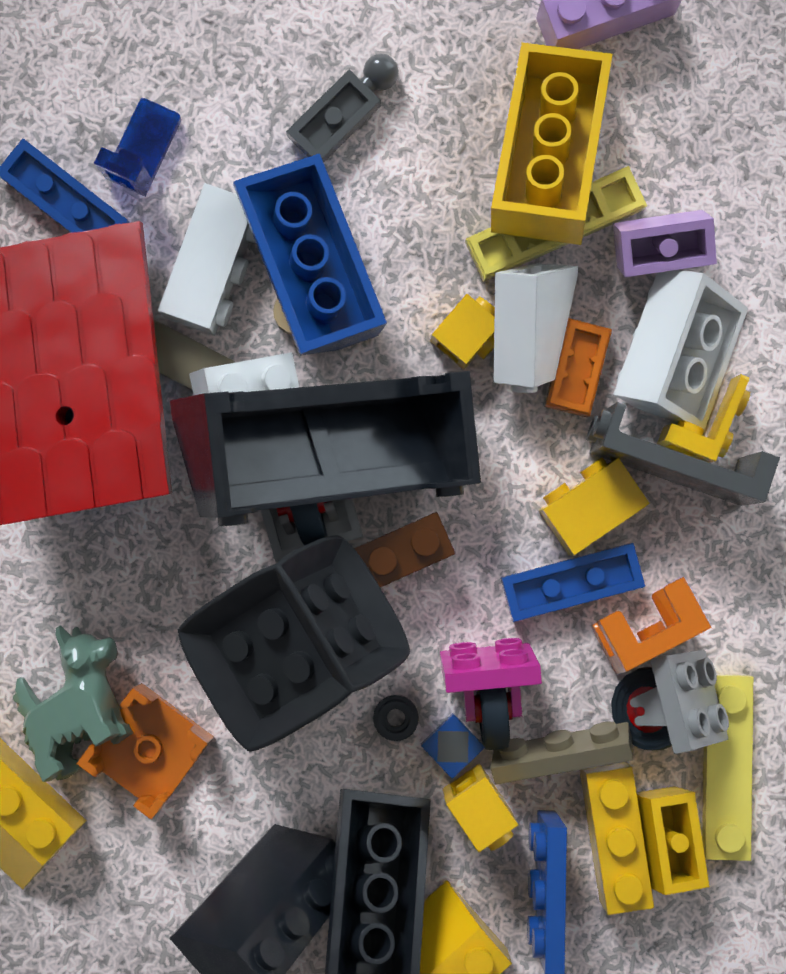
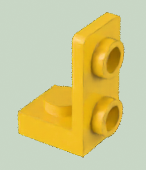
M740 374L731 379L708 437L702 436L704 433L703 428L693 423L679 420L677 425L671 423L663 427L657 444L708 463L715 462L717 457L723 458L733 440L734 434L729 432L735 415L741 416L749 401L751 392L745 389L750 378Z

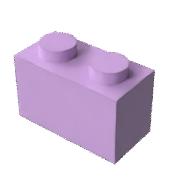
M703 210L613 223L617 268L624 277L717 264L714 218Z

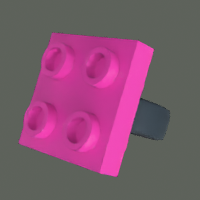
M504 638L496 640L495 646L477 648L476 643L460 642L450 645L449 650L440 651L441 670L446 693H463L466 722L475 721V723L480 724L481 738L485 750L508 748L510 742L509 720H512L514 717H522L520 686L542 684L541 666L530 644L522 643V640L519 638Z

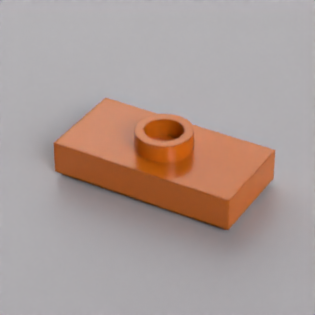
M568 318L556 378L550 383L544 407L587 418L590 417L612 329Z

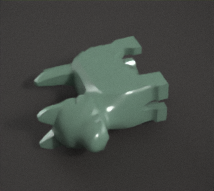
M61 625L58 626L55 635L60 646L61 665L66 681L60 690L43 702L36 697L24 677L17 679L16 693L13 696V700L19 704L17 711L25 717L23 724L24 742L35 755V767L42 782H49L55 778L56 780L67 779L82 769L76 764L79 760L72 757L74 743L78 744L82 739L84 741L91 739L95 746H99L109 740L114 745L133 734L129 724H126L122 719L118 702L106 676V668L118 656L116 643L110 637L99 640L91 634H82L78 627L73 629L71 636Z

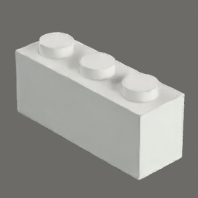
M204 183L158 308L159 313L165 319L214 336L218 326L225 327L233 309V302L228 300L233 284L241 285L245 277L248 259L243 257L248 243H256L237 194Z

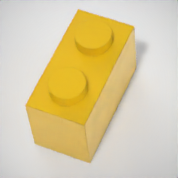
M603 457L580 472L584 478L583 481L569 489L566 483H563L543 497L547 505L540 509L539 513L568 555L577 554L650 504L619 458L608 464Z
M480 763L442 788L447 807L478 853L486 847L491 851L496 850L514 836L511 830L517 827L518 823L510 807Z
M675 786L636 792L651 889L663 895H670L710 887L695 792Z

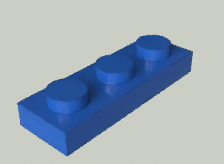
M22 138L0 166V178L70 233L105 228L114 224L130 223L125 217L24 138Z
M634 543L500 577L512 622L645 587Z

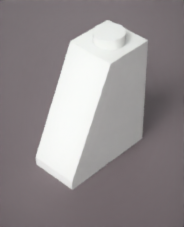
M537 263L495 273L493 383L511 385L512 392L533 393L538 391V386L555 380L578 277V266Z

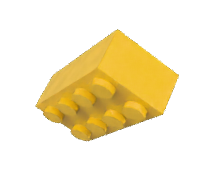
M521 42L491 206V233L582 245L613 54Z

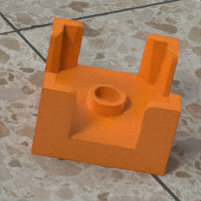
M684 577L652 594V600L667 627L665 628L663 622L659 621L637 633L640 639L639 642L620 611H616L591 625L616 674L627 672L712 628Z
M141 683L133 687L120 704L122 719L126 724H129L133 734L114 745L110 740L99 746H95L92 743L76 764L94 777L103 772L138 798L133 806L152 820L214 736Z

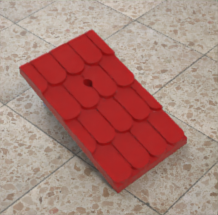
M136 221L114 224L105 228L72 232L63 236L37 241H25L16 245L0 247V525L172 494L143 223Z

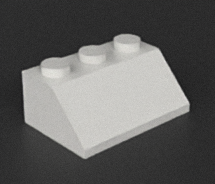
M681 270L658 272L648 292L646 305L638 327L634 331L632 343L624 366L618 375L613 395L642 411L678 423L679 420L687 421L703 428L705 431L748 307L704 273Z

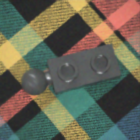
M387 54L371 56L364 65V77L361 79L349 69L286 131L287 137L307 157L320 153L324 163L381 107V100L373 92L375 90L383 91L391 88L396 83L399 75L397 63L391 56Z

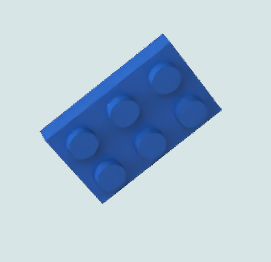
M537 810V823H529L528 834L529 850L534 852V861H536V869L528 870V896L533 898V908L536 910V916H528L527 941L528 945H532L533 958H539L545 974H565L567 827L555 810Z

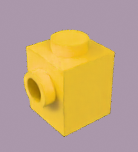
M466 294L431 334L430 342L463 370L477 355L484 360L494 349L495 307L480 296L474 300L470 295Z

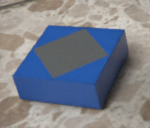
M454 713L421 743V747L452 779L484 749L480 740Z

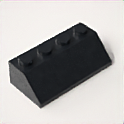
M340 789L325 974H420L431 799Z
M274 824L169 939L200 974H286L330 916L336 842L332 838Z

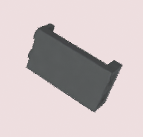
M616 402L608 409L602 410L599 416L594 415L586 436V440L592 442L589 452L592 455L603 457L610 461L619 458L624 466L740 506L766 502L780 460L778 456L763 451L738 458L735 470L732 471L620 432L619 426L626 409L625 404Z

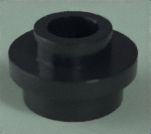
M390 695L383 698L377 704L373 714V722L377 732L390 741H401L410 737L415 732L419 721L416 706L410 699L402 695ZM399 709L404 713L405 719L401 725L393 726L388 722L387 715L391 710Z

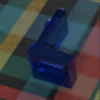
M141 98L116 151L112 152L101 147L94 161L95 166L105 179L146 197L182 121L180 114L146 98Z

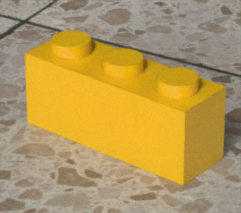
M627 762L579 770L599 902L607 915L654 908L633 767Z

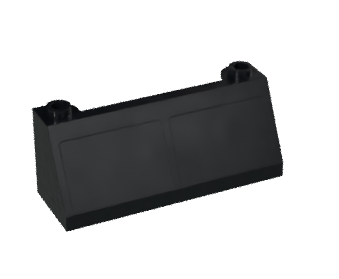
M470 371L445 373V375L417 376L404 379L251 392L239 391L229 393V391L203 393L170 400L172 421L199 516L218 518V526L249 523L248 514L258 512L259 510L421 489H436V497L456 496L464 494V485L481 483Z

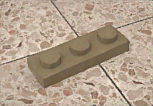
M606 721L595 724L586 730L575 732L557 730L547 734L545 737L526 741L522 738L510 739L508 748L493 750L490 769L495 785L632 761L633 740L629 723L616 724Z

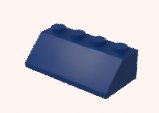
M320 153L233 181L236 194L300 356L337 351L379 336L387 321Z

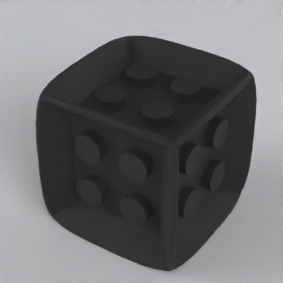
M337 535L328 536L302 546L284 556L276 564L251 574L195 611L178 629L181 647L197 680L228 731L249 752L272 745L321 717L340 704L352 692L374 684L404 663L410 654L409 643L403 627L374 576L356 550L343 537Z

